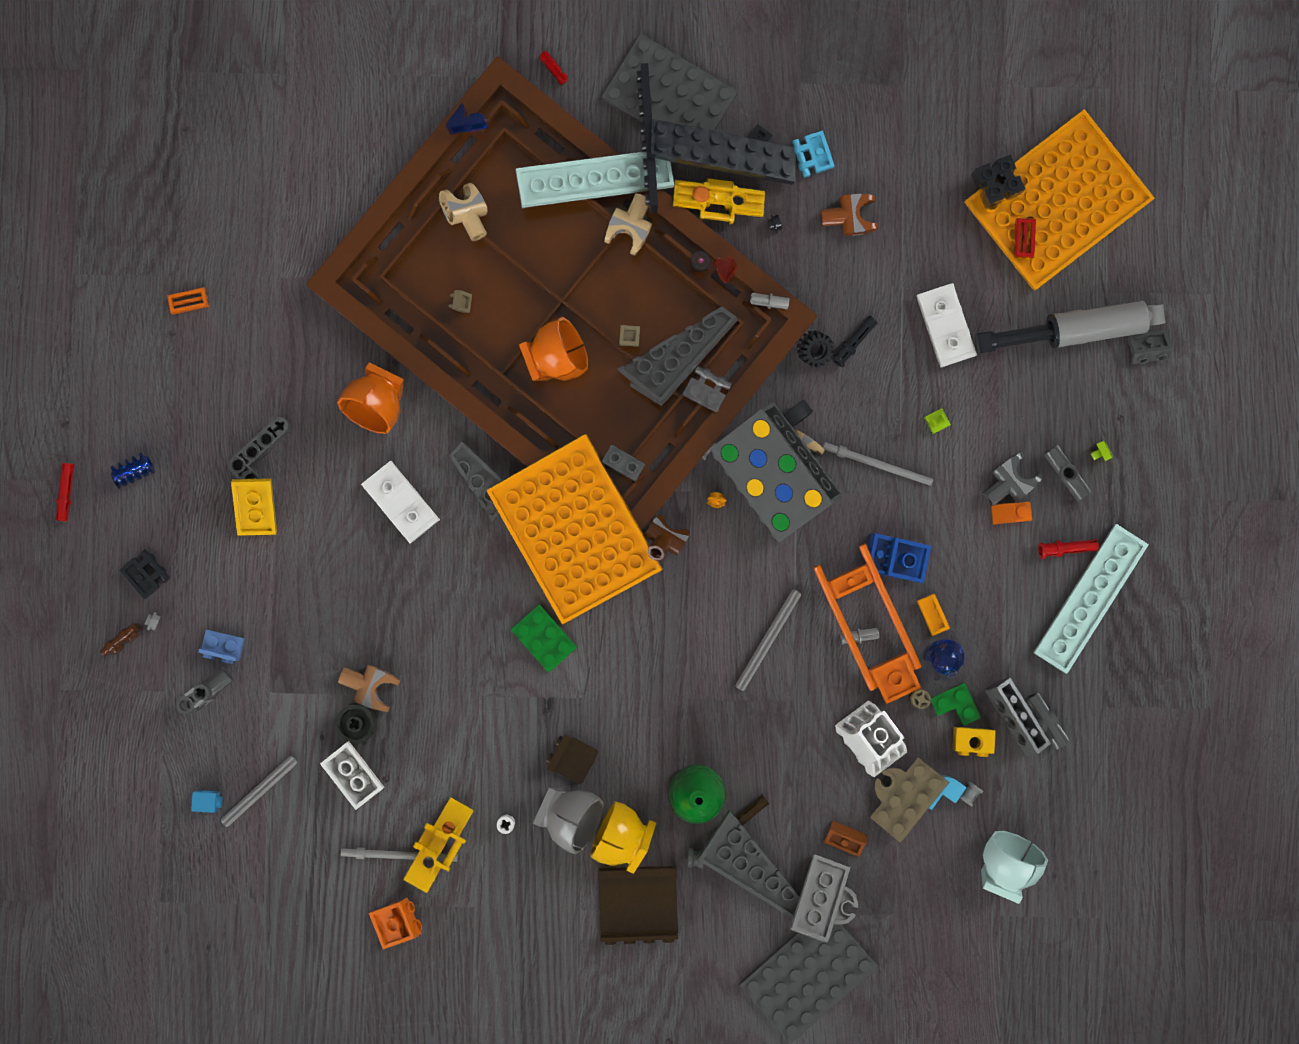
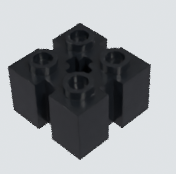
M1011 154L996 160L992 167L988 163L976 168L971 174L976 187H982L983 189L980 197L986 209L1000 204L1004 196L1006 200L1021 195L1026 190L1020 175L1015 177L1013 173L1016 170V166Z

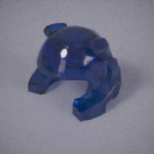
M943 639L934 642L933 646L927 649L924 660L931 662L933 668L938 673L951 678L963 666L964 652L961 645L954 640Z

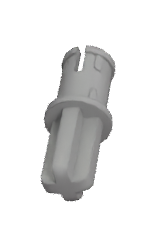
M752 293L750 303L767 306L768 309L774 307L787 310L789 297L773 296L772 293L770 295Z
M858 628L857 631H851L855 642H859V644L862 641L879 639L878 628L865 630ZM840 632L842 645L847 644L843 632Z

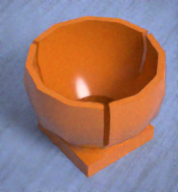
M564 317L553 319L541 327L533 342L519 344L533 381H548L552 378L566 381L577 378L588 370V356L585 346L567 353L584 343L572 323Z
M369 362L365 368V376L352 380L340 394L337 401L339 409L342 410L341 412L362 428L375 433L387 434L396 424L401 412L399 401L403 396L404 379Z

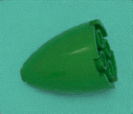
M700 764L686 766L679 770L670 781L668 787L670 806L675 814L686 822L695 824L708 822L720 813L725 803L726 791L724 783L718 773L708 766ZM697 797H701L698 802L695 801Z

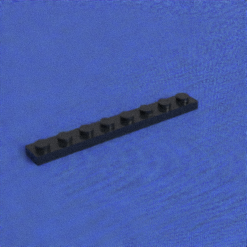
M641 63L640 71H637V83H641V88H638V100H642V106H639V117H643V123H640V134L644 135V141H641V149L646 155V158H643V170H647V176H644V188H648V194H645V205H649V213H653L658 210L655 158L648 157L650 121L652 120L648 63Z

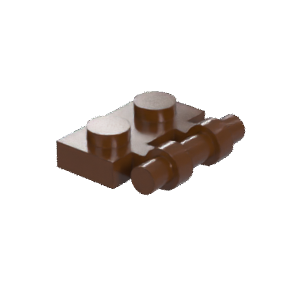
M133 623L126 629H122L113 640L105 643V646L100 650L101 654L104 656L113 653L115 655L124 649L123 645L126 642H132L139 636L138 632L142 628L137 623Z

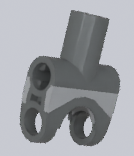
M1022 452L1004 461L992 471L998 481L983 492L985 499L992 506H995L1008 494L1017 502L1028 494L1043 478L1040 474L1031 479H1024L1019 476L1017 466L1025 456Z
M222 667L205 682L194 686L177 701L178 711L182 714H189L202 709L233 681L231 674ZM183 700H185L184 707L187 711L181 708V702Z

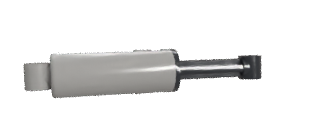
M1134 301L1049 314L1046 319V325L994 333V331L974 334L977 353L996 351V348L1049 340L1051 347L1054 349L1147 333L1150 326L1165 323L1164 305L1154 304L1147 306L1145 301Z

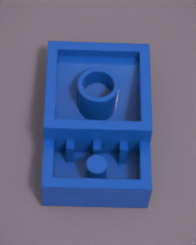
M870 533L867 548L880 575L924 583L931 551L930 545Z

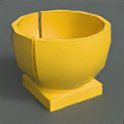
M614 801L598 830L590 857L599 863L610 866L628 863L626 871L634 874L648 852L656 822L649 820L646 825H643L633 809L623 803Z

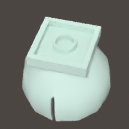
M995 831L986 843L983 853L985 863L981 869L983 889L1019 904L1023 898L1022 890L1037 883L1046 869L1048 859L1042 850L1035 844H1032L1024 860L1021 861L1031 842L1017 834L1007 831Z

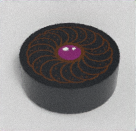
M703 251L694 253L691 258L692 268L698 272L707 270L710 265L709 255Z

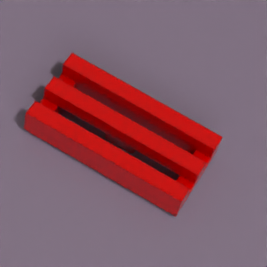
M1016 219L1015 258H1034L1036 219ZM1021 223H1023L1022 252H1019ZM1028 223H1031L1029 253H1026Z

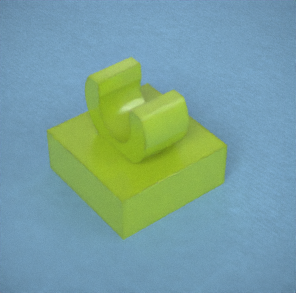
M942 408L924 417L932 434L951 425Z
M1105 440L1097 443L1099 449L1091 453L1094 460L1102 456L1105 461L1113 458Z

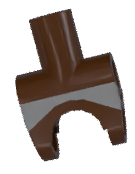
M660 513L653 520L644 537L653 541L648 549L649 557L655 561L662 560L667 551L677 556L687 541L690 531L687 529L678 531L670 528L665 522V516Z

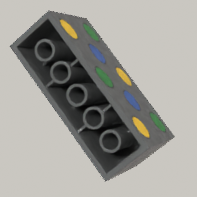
M774 402L759 410L710 448L714 459L721 463L725 474L732 478L737 490L743 493L748 505L755 509L759 520L766 524L771 536L777 539L778 542H781L843 496Z

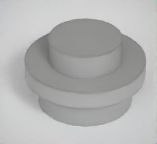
M156 612L153 615L149 614L144 625L148 626L146 629L148 631L150 629L155 631L161 616L156 615Z

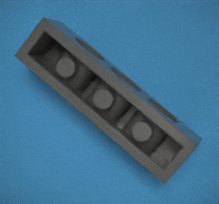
M1011 678L999 680L985 690L1025 756L1036 755L1051 744Z

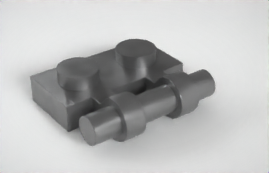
M697 366L694 373L701 377L699 381L694 378L690 379L683 396L717 413L726 397L720 390L722 387L729 390L732 383L726 381V378L723 376L719 377L711 373V370L707 368L703 369ZM706 379L716 384L714 389L704 384Z

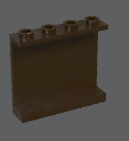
M676 866L637 867L634 874L626 871L627 867L598 869L600 942H605V945H614L617 941H624V944H635L636 941L650 944L655 943V940L672 943L675 942L674 939H678Z

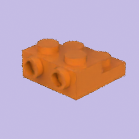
M408 897L369 913L383 949L412 940L422 934V924L420 920H416L414 915L415 906L413 902L408 900Z

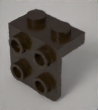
M565 733L564 737L559 736L554 745L558 747L555 754L550 753L545 762L548 764L547 770L555 771L578 784H582L598 755V750Z

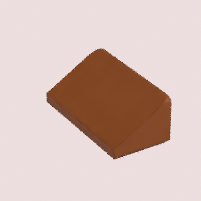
M832 821L823 843L859 857L867 843V835Z

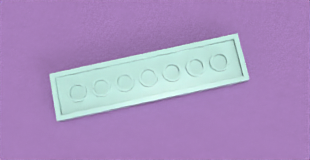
M645 152L516 168L522 208L648 191V188H644V176H647V170H643V158H646ZM655 158L657 190L673 188L674 180L670 161Z
M1114 524L1033 653L1067 674L1149 544L1118 524Z

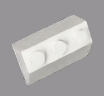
M349 741L320 763L355 810L385 788Z

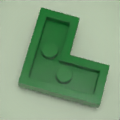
M964 682L931 697V704L937 716L955 709L963 726L981 718Z

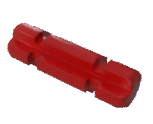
M547 51L542 52L539 55V59L543 64L545 63L546 68L556 77L560 85L565 84L568 81V76L564 72L562 73L560 66L553 58L551 59V55Z

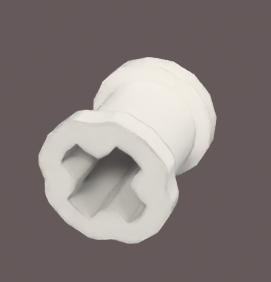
M505 814L500 817L497 822L499 832L508 834L513 830L515 825L513 816ZM504 820L511 823L508 829L506 826L502 827Z

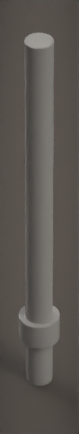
M827 442L823 445L824 450L835 453L838 457H847L929 486L933 483L932 478L847 450V447L841 445L838 447Z
M363 847L341 849V856L356 857V859H365L366 857L415 860L419 853L365 850ZM441 853L438 860L444 861L447 854ZM456 854L452 862H457L458 854ZM427 856L424 859L428 861H434L433 858Z

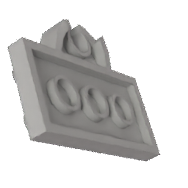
M815 854L812 856L790 930L828 943L833 924L842 925L849 923L856 916L853 913L846 914L843 911L845 903L850 904L852 908H858L857 895L845 886L850 867Z

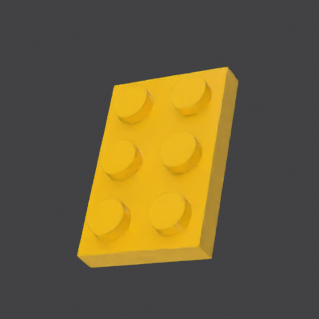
M232 479L231 486L237 535H276L277 526L272 479Z

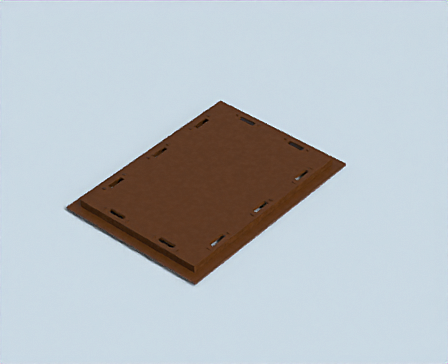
M496 57L307 282V286L527 467L585 434L589 437L601 461L610 446L613 445L645 463V467L636 482L604 465L642 531L811 326L817 315L690 211L683 207L673 206V198L663 189L657 190V212L649 213L648 207L645 213L652 220V226L644 244L635 256L630 254L633 247V239L627 233H619L612 239L610 244L604 241L609 222L616 208L627 212L628 209L623 204L626 201L631 203L635 194L645 196V194H648V191L522 208L516 168L619 154L504 60ZM540 129L564 149L561 154L557 153L535 135L536 132ZM471 136L477 139L461 160L455 164L452 161L454 156ZM468 183L474 184L487 206V214L479 217L487 232L486 236L480 240L471 241L462 222L451 225L447 221L440 205V191L449 190L457 199L464 200L463 186ZM400 222L405 227L383 252L379 246ZM698 251L706 252L710 257L708 269L702 272L694 270L691 266V258ZM716 272L740 292L737 297L733 296L711 278L712 274ZM455 290H462L472 294L470 313H462L448 307L449 304H453L454 299L450 297V294H454ZM772 293L773 296L789 297L788 309L774 307L768 309L767 306L753 305L750 303L751 294L770 295ZM720 307H724L737 317L736 323L697 365L703 369L711 370V373L720 377L728 372L741 355L747 359L729 381L732 383L730 389L721 388L720 392L725 394L726 397L717 413L683 396L690 379L694 378L699 381L701 377L694 373L697 366L662 406L630 387L631 381L618 372V368L621 366H626L633 362V359L645 355L650 352L651 348L675 334H680L685 331V328L695 325L703 317ZM389 309L414 328L410 335L385 315ZM559 317L566 318L578 331L584 343L567 353L585 346L588 356V370L579 377L566 381L555 378L548 381H533L519 344L533 342L538 330L553 319ZM621 325L640 326L639 347L619 345ZM708 379L704 383L713 389L716 386L714 382ZM476 381H479L502 400L498 407L473 387ZM668 443L672 444L675 448L658 469L652 472L649 466Z

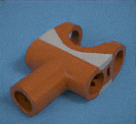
M871 194L844 195L839 197L840 208L820 210L821 225H842L843 236L862 235L879 229L878 223L865 221L860 216V208L876 202V197Z

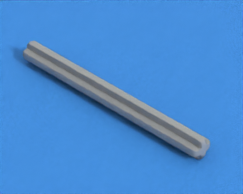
M793 589L738 679L735 687L739 690L744 691L801 597V593Z

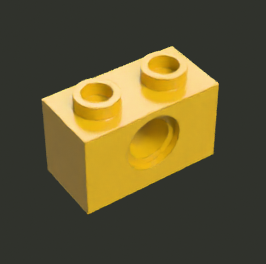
M953 727L952 750L958 751L957 755L969 756V752L977 753V756L988 757L989 754H994L996 730ZM972 737L978 739V744L975 747H971L969 744Z

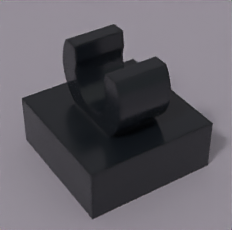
M757 124L747 138L769 142L773 135Z

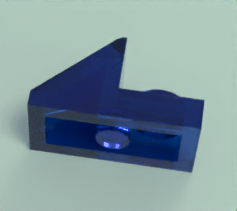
M461 103L446 123V128L450 134L485 129L488 128L484 114L472 113L470 116H467V110L464 104Z

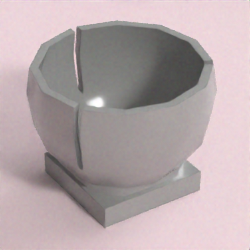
M549 787L533 824L539 827H547L552 840L567 852L577 854L588 845L594 836L603 815L604 803L594 793L582 789L568 792L564 789Z

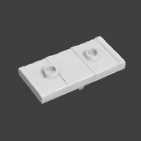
M951 283L918 294L916 296L940 368L977 356L954 284Z
M389 461L361 484L410 544L440 521L392 461Z

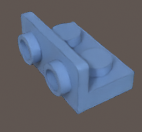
M206 630L202 648L198 650V653H202L204 658L214 659L219 657L222 658V662L233 664V661H240L245 638Z

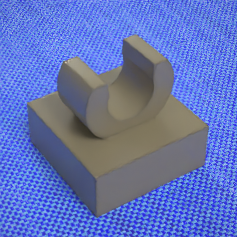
M455 290L454 294H450V297L454 299L453 304H449L448 307L462 313H470L472 294L462 290Z
M621 325L619 345L639 347L640 326Z

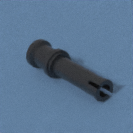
M868 315L848 341L842 342L839 350L833 356H830L831 360L843 368L848 358L855 354L857 346L878 324L876 319Z

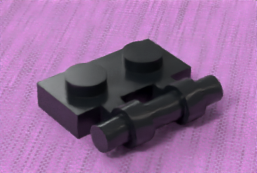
M144 549L140 552V555L144 558L141 562L133 558L119 571L142 598L147 599L161 587L156 582L158 578H161L165 583L170 577L166 573L167 570L156 562L155 556L149 554ZM147 565H150L155 571L152 575L145 569Z

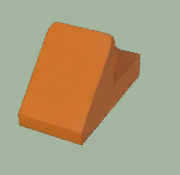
M1030 502L991 506L993 525L1032 521Z

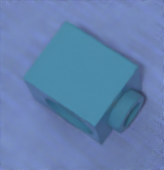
M193 791L191 811L209 813L219 811L223 804V797L220 796L221 791Z

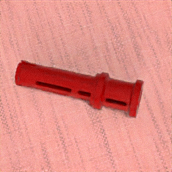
M1097 539L1063 543L1057 540L1054 543L1047 544L1039 542L1038 553L1040 559H1045L1049 556H1056L1058 558L1068 553L1098 551L1099 544Z

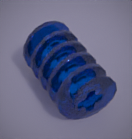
M139 453V460L132 456V463L125 459V466L118 462V469L113 465L111 466V476L118 489L121 488V485L127 486L128 482L134 483L135 479L141 480L142 475L147 477L149 472L151 474L155 473L154 465L148 456Z

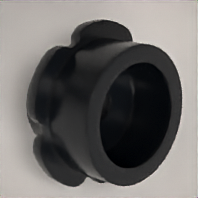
M771 215V219L768 220L770 229L778 233L777 231L783 229L779 215Z

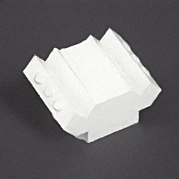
M869 700L835 725L836 732L843 736L844 743L856 755L858 762L865 766L866 773L873 777L907 753L906 745L902 741L904 736L887 713L880 711Z

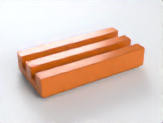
M205 287L167 295L172 315L210 307ZM202 294L200 297L173 302V299ZM203 301V303L174 309L176 306Z

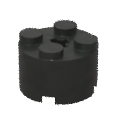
M360 704L344 707L336 718L335 730L342 740L353 744L368 740L377 729V717L374 711ZM355 720H359L360 724L354 727L353 723Z

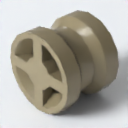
M918 689L910 694V703L915 708L924 709L931 703L930 694L925 690Z

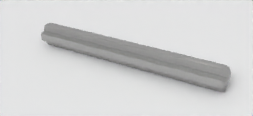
M289 756L221 818L222 824L226 827L230 826L298 763L293 756Z

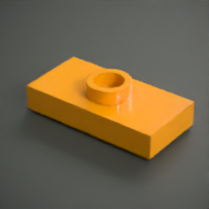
M935 593L916 601L931 636L950 629Z

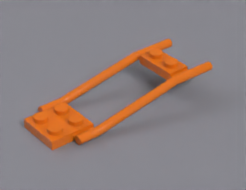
M864 543L859 545V549L866 564L860 565L827 581L820 564L814 566L813 569L869 691L878 687L884 702L888 704L921 688L914 670L922 666L883 584L867 545ZM874 581L907 652L868 670L836 599L867 586Z

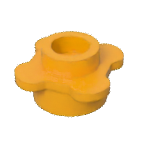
M710 493L707 498L709 500L707 504L713 508H721L726 505L724 503L726 502L725 495L722 493Z

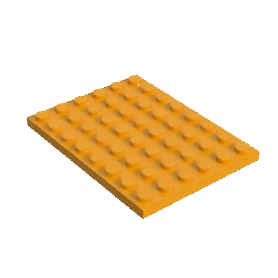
M1084 109L1015 162L1016 170L1013 173L1015 177L1020 175L1026 189L1021 195L1006 200L1004 196L1000 204L986 209L980 197L983 192L981 188L966 199L964 203L1033 291H1035L1155 198ZM1017 218L1036 219L1034 258L1014 257L1015 221ZM1021 223L1019 252H1022L1023 223ZM1028 223L1026 253H1029L1031 223Z
M587 434L486 490L562 624L662 570L658 560L655 561L649 557L648 549L650 546Z

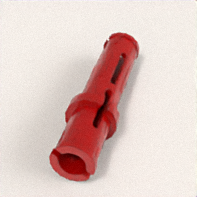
M62 463L58 499H56L57 513L55 520L68 522L69 507L72 505L70 499L75 464Z

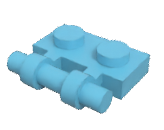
M823 131L805 136L806 144L804 145L800 144L799 139L792 141L793 149L799 162L798 168L799 171H802L804 178L811 175L809 171L811 167H814L816 174L835 167ZM806 151H809L811 157L809 161H806L804 156Z

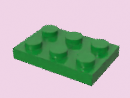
M540 604L511 629L548 673L578 648Z

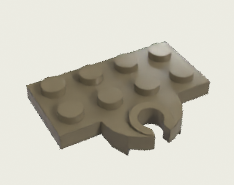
M920 757L917 758L907 772L901 768L884 770L882 772L883 775H887L892 779V784L889 787L884 786L879 778L875 782V791L882 803L870 818L900 843L950 783Z

